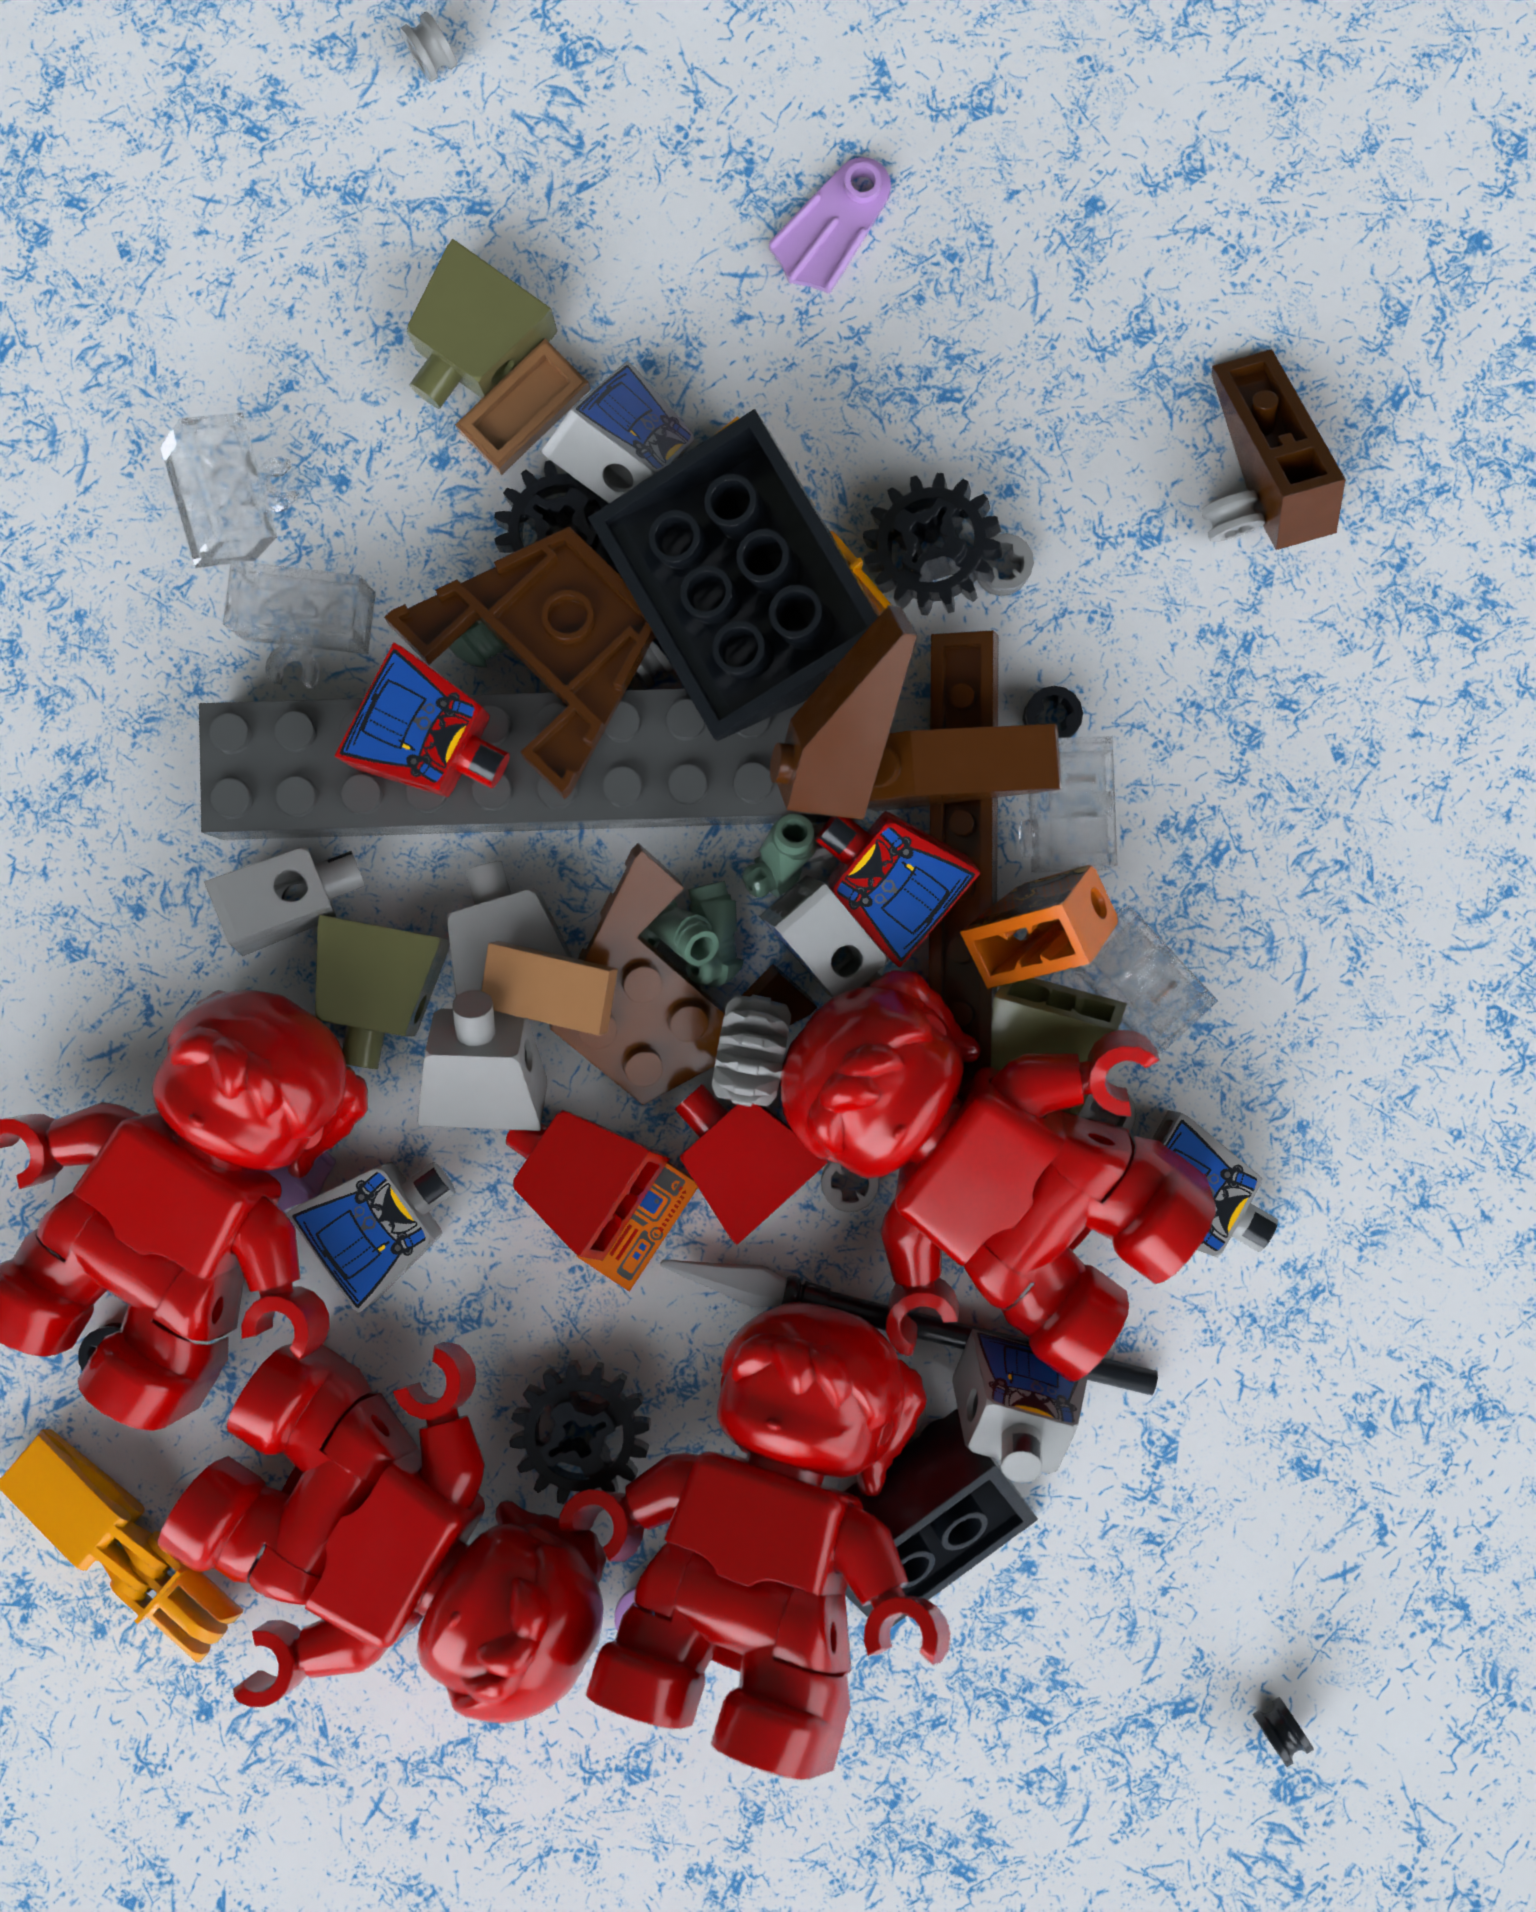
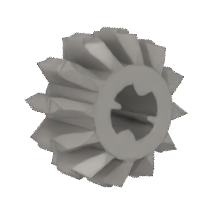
M735 995L727 1003L712 1080V1088L716 1097L732 1100L733 1104L749 1107L752 1104L769 1106L776 1099L791 1022V1013L786 1004L771 1001V998L752 995L751 997Z

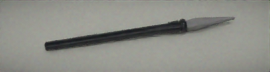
M662 1260L660 1262L663 1268L718 1291L750 1307H778L791 1302L817 1303L862 1317L876 1329L886 1331L888 1305L832 1292L831 1288L808 1281L802 1284L801 1279L797 1276L785 1278L763 1265ZM914 1311L906 1313L918 1326L917 1339L964 1350L972 1329H976L1030 1345L1029 1339L959 1322L943 1323L942 1318ZM1103 1358L1089 1372L1087 1380L1152 1396L1157 1386L1158 1372Z

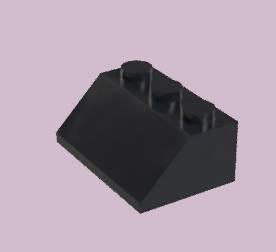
M958 1409L951 1412L945 1418L931 1422L923 1429L919 1437L903 1448L901 1453L893 1459L892 1465L886 1470V1479L878 1496L861 1494L857 1482L844 1491L856 1496L861 1501L864 1511L874 1515L889 1528L909 1582L902 1587L905 1595L925 1598L926 1600L931 1599L1038 1520L1011 1480L1003 1474L1001 1466L996 1459L974 1453L965 1446ZM847 1585L845 1596L869 1617L874 1609L872 1604L862 1606L850 1586ZM904 1614L900 1616L897 1620H895L893 1626L908 1615Z

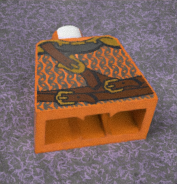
M1085 865L1026 882L1014 888L966 926L960 934L987 989L1090 964L1118 924V919L1096 869L1091 865ZM1026 927L1027 934L1023 940L1017 939L1014 934L1019 929Z

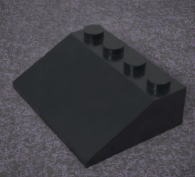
M755 409L588 517L716 741L722 740L806 701L879 617L874 605L787 458Z

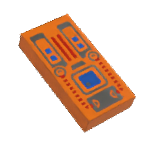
M668 1162L604 1260L584 1258L578 1255L576 1257L630 1292L698 1189L693 1178Z

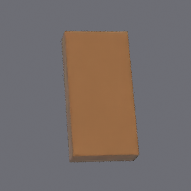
M544 339L461 418L455 426L458 432L503 475L591 390L590 385Z
M496 941L488 943L481 991L487 993L492 998L494 1011L600 1036L608 1033L618 968Z

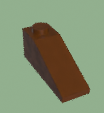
M1266 350L1212 366L1211 376L1247 490L1257 491L1259 500L1254 504V510L1256 513L1264 514L1266 522L1263 527L1275 550L1337 533L1346 479L1273 350Z
M891 605L886 607L790 719L785 742L776 743L771 756L770 778L772 783H777L787 810L864 820L917 638V634L902 607Z
M1056 724L910 730L889 733L867 808L877 812L1062 790L1058 726Z

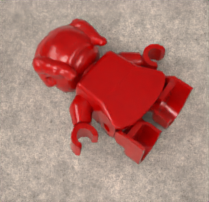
M898 970L885 972L880 979L870 983L869 987L849 990L831 998L813 1014L806 1026L790 1043L781 1071L782 1110L795 1136L807 1150L818 1158L839 1163L850 1172L864 1178L884 1177L899 1169L895 1199L885 1213L880 1229L892 1278L895 1282L889 1295L886 1333L890 1344L902 1355H913L917 1343L918 1326L906 1313L914 1308L928 1306L935 1309L941 1315L943 1323L958 1321L959 1302L955 1291L945 1280L940 1278L942 1274L943 1251L960 1266H964L983 1297L992 1306L1001 1309L1007 1322L1029 1337L1031 1350L1038 1359L1069 1382L1078 1381L1086 1376L1104 1358L1122 1331L1129 1312V1299L1127 1290L1091 1265H1084L1073 1250L1093 1230L1112 1240L1114 1251L1124 1262L1154 1284L1163 1283L1175 1275L1190 1260L1202 1244L1215 1217L1216 1204L1206 1175L1176 1152L1168 1149L1160 1141L1133 1136V1141L1127 1128L1060 1111L1084 1104L1083 1095L1092 1094L1093 1098L1103 1109L1115 1115L1131 1116L1127 1088L1110 1084L1106 1079V1075L1116 1063L1123 1061H1134L1144 1068L1159 1062L1160 1058L1154 1045L1146 1036L1138 1032L1117 1030L1105 1034L1093 1044L1087 1061L1079 1062L1078 1053H1025L1010 1061L1000 1071L992 1067L980 1069L958 1094L962 1083L963 1062L967 1064L975 1062L981 1053V1046L970 1035L962 1032L959 1024L955 1022L953 1013L949 1010L940 994L931 989L924 978L917 972ZM1030 1283H1034V1285L1028 1290V1292L1022 1298H1020L1019 1296L1025 1291V1289L1030 1285Z
M217 990L206 998L199 1000L195 1007L190 1009L176 1022L167 1038L168 1051L157 1069L152 1085L153 1099L158 1110L157 1113L141 1115L122 1105L101 1102L57 1119L45 1114H28L0 1119V1148L13 1146L21 1138L29 1149V1166L23 1172L16 1175L19 1189L43 1184L55 1178L64 1166L89 1165L73 1188V1192L54 1205L41 1218L38 1228L24 1238L13 1259L0 1263V1343L25 1354L42 1357L58 1355L72 1349L93 1314L94 1304L107 1290L129 1305L119 1331L106 1336L97 1346L77 1381L78 1389L86 1401L99 1412L118 1423L135 1429L154 1431L163 1429L200 1408L219 1377L222 1368L228 1361L229 1337L222 1338L212 1344L192 1343L190 1340L210 1342L227 1335L237 1328L244 1278L250 1292L259 1291L261 1299L255 1301L245 1313L241 1324L242 1339L257 1336L272 1328L273 1317L277 1311L286 1315L292 1322L294 1340L289 1349L298 1361L312 1354L326 1340L330 1329L329 1312L324 1301L312 1290L302 1286H293L292 1282L301 1279L296 1229L286 1213L277 1206L282 1194L281 1183L266 1171L277 1170L286 1166L291 1176L296 1178L306 1176L314 1166L316 1158L321 1156L324 1151L333 1148L339 1141L349 1135L355 1123L360 1121L368 1111V1088L365 1079L356 1075L353 1069L346 1065L345 1056L334 1033L314 1015L283 995L257 990L231 992Z
M791 1302L764 1311L744 1324L728 1344L720 1366L722 1377L720 1383L721 1392L717 1404V1419L724 1434L742 1452L747 1453L746 1459L711 1451L703 1452L700 1455L692 1453L669 1454L627 1484L625 1493L593 1489L576 1493L565 1503L559 1515V1526L562 1531L589 1530L592 1528L597 1515L605 1509L612 1519L613 1535L610 1541L603 1547V1550L609 1562H625L636 1553L643 1539L644 1528L651 1530L670 1523L664 1538L667 1543L657 1552L641 1575L634 1591V1603L622 1615L615 1640L602 1646L598 1653L585 1694L587 1698L611 1712L646 1724L670 1729L693 1726L705 1686L706 1677L704 1672L710 1660L740 1672L739 1687L732 1689L723 1700L711 1740L713 1748L725 1756L750 1767L787 1778L806 1780L834 1770L845 1731L846 1720L851 1708L847 1678L851 1671L845 1596L847 1585L850 1586L862 1606L872 1604L874 1608L866 1621L863 1641L867 1656L878 1655L892 1647L890 1640L891 1627L895 1620L904 1614L913 1618L919 1625L922 1633L920 1654L932 1665L941 1663L950 1647L951 1633L947 1619L937 1605L925 1598L905 1595L902 1587L909 1582L889 1528L874 1515L864 1511L861 1501L856 1496L822 1484L825 1476L845 1478L857 1475L858 1489L861 1494L878 1496L886 1479V1470L892 1465L893 1459L901 1453L908 1440L914 1434L917 1420L922 1415L928 1401L922 1377L916 1369L909 1368L904 1361L898 1359L894 1348L885 1336L862 1317L822 1304Z
M442 1342L434 1345L432 1362L443 1370L446 1377V1388L441 1398L429 1396L423 1390L420 1382L393 1391L398 1404L408 1414L419 1419H426L427 1426L419 1428V1449L382 1393L372 1391L360 1368L349 1363L345 1358L323 1344L312 1354L300 1361L289 1349L292 1344L282 1346L274 1351L260 1365L240 1393L231 1410L227 1422V1431L262 1454L277 1455L283 1453L295 1465L282 1491L266 1486L265 1481L259 1475L230 1456L224 1457L207 1466L192 1481L168 1515L158 1538V1547L191 1570L201 1572L214 1568L234 1582L250 1584L257 1593L267 1598L291 1604L306 1605V1610L322 1618V1620L303 1627L302 1630L284 1620H268L254 1629L252 1635L255 1646L267 1647L276 1655L279 1664L278 1675L274 1676L263 1670L256 1671L233 1688L235 1699L239 1703L251 1708L267 1707L279 1701L296 1688L306 1676L315 1678L364 1672L376 1663L389 1647L399 1641L422 1620L418 1631L416 1649L420 1664L434 1680L447 1688L448 1696L455 1712L466 1718L490 1723H511L540 1714L561 1700L573 1687L582 1673L586 1662L599 1643L603 1624V1598L598 1583L603 1577L606 1555L597 1534L590 1529L584 1531H562L559 1526V1518L548 1514L528 1512L513 1501L508 1500L500 1502L496 1507L495 1518L498 1525L481 1533L470 1545L466 1544L485 1510L484 1498L478 1492L483 1481L485 1462L468 1415L459 1416L458 1407L462 1406L469 1399L476 1384V1367L470 1354L460 1345ZM265 1544V1550L262 1556L260 1557V1559H257L259 1552Z

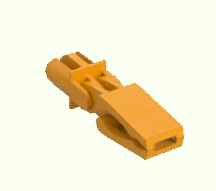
M42 1429L9 1469L0 1477V1490L64 1557L82 1571H87L95 1561H99L111 1578L110 1587L112 1591L138 1615L134 1622L139 1624L147 1617L195 1662H201L210 1651V1644L217 1643L228 1629L227 1624L234 1623L243 1613V1609L202 1571L196 1572L161 1550L158 1547L160 1531L151 1533L135 1523L145 1512L143 1504L52 1429ZM170 1568L176 1571L172 1577L167 1573ZM152 1589L157 1593L154 1598L148 1595Z

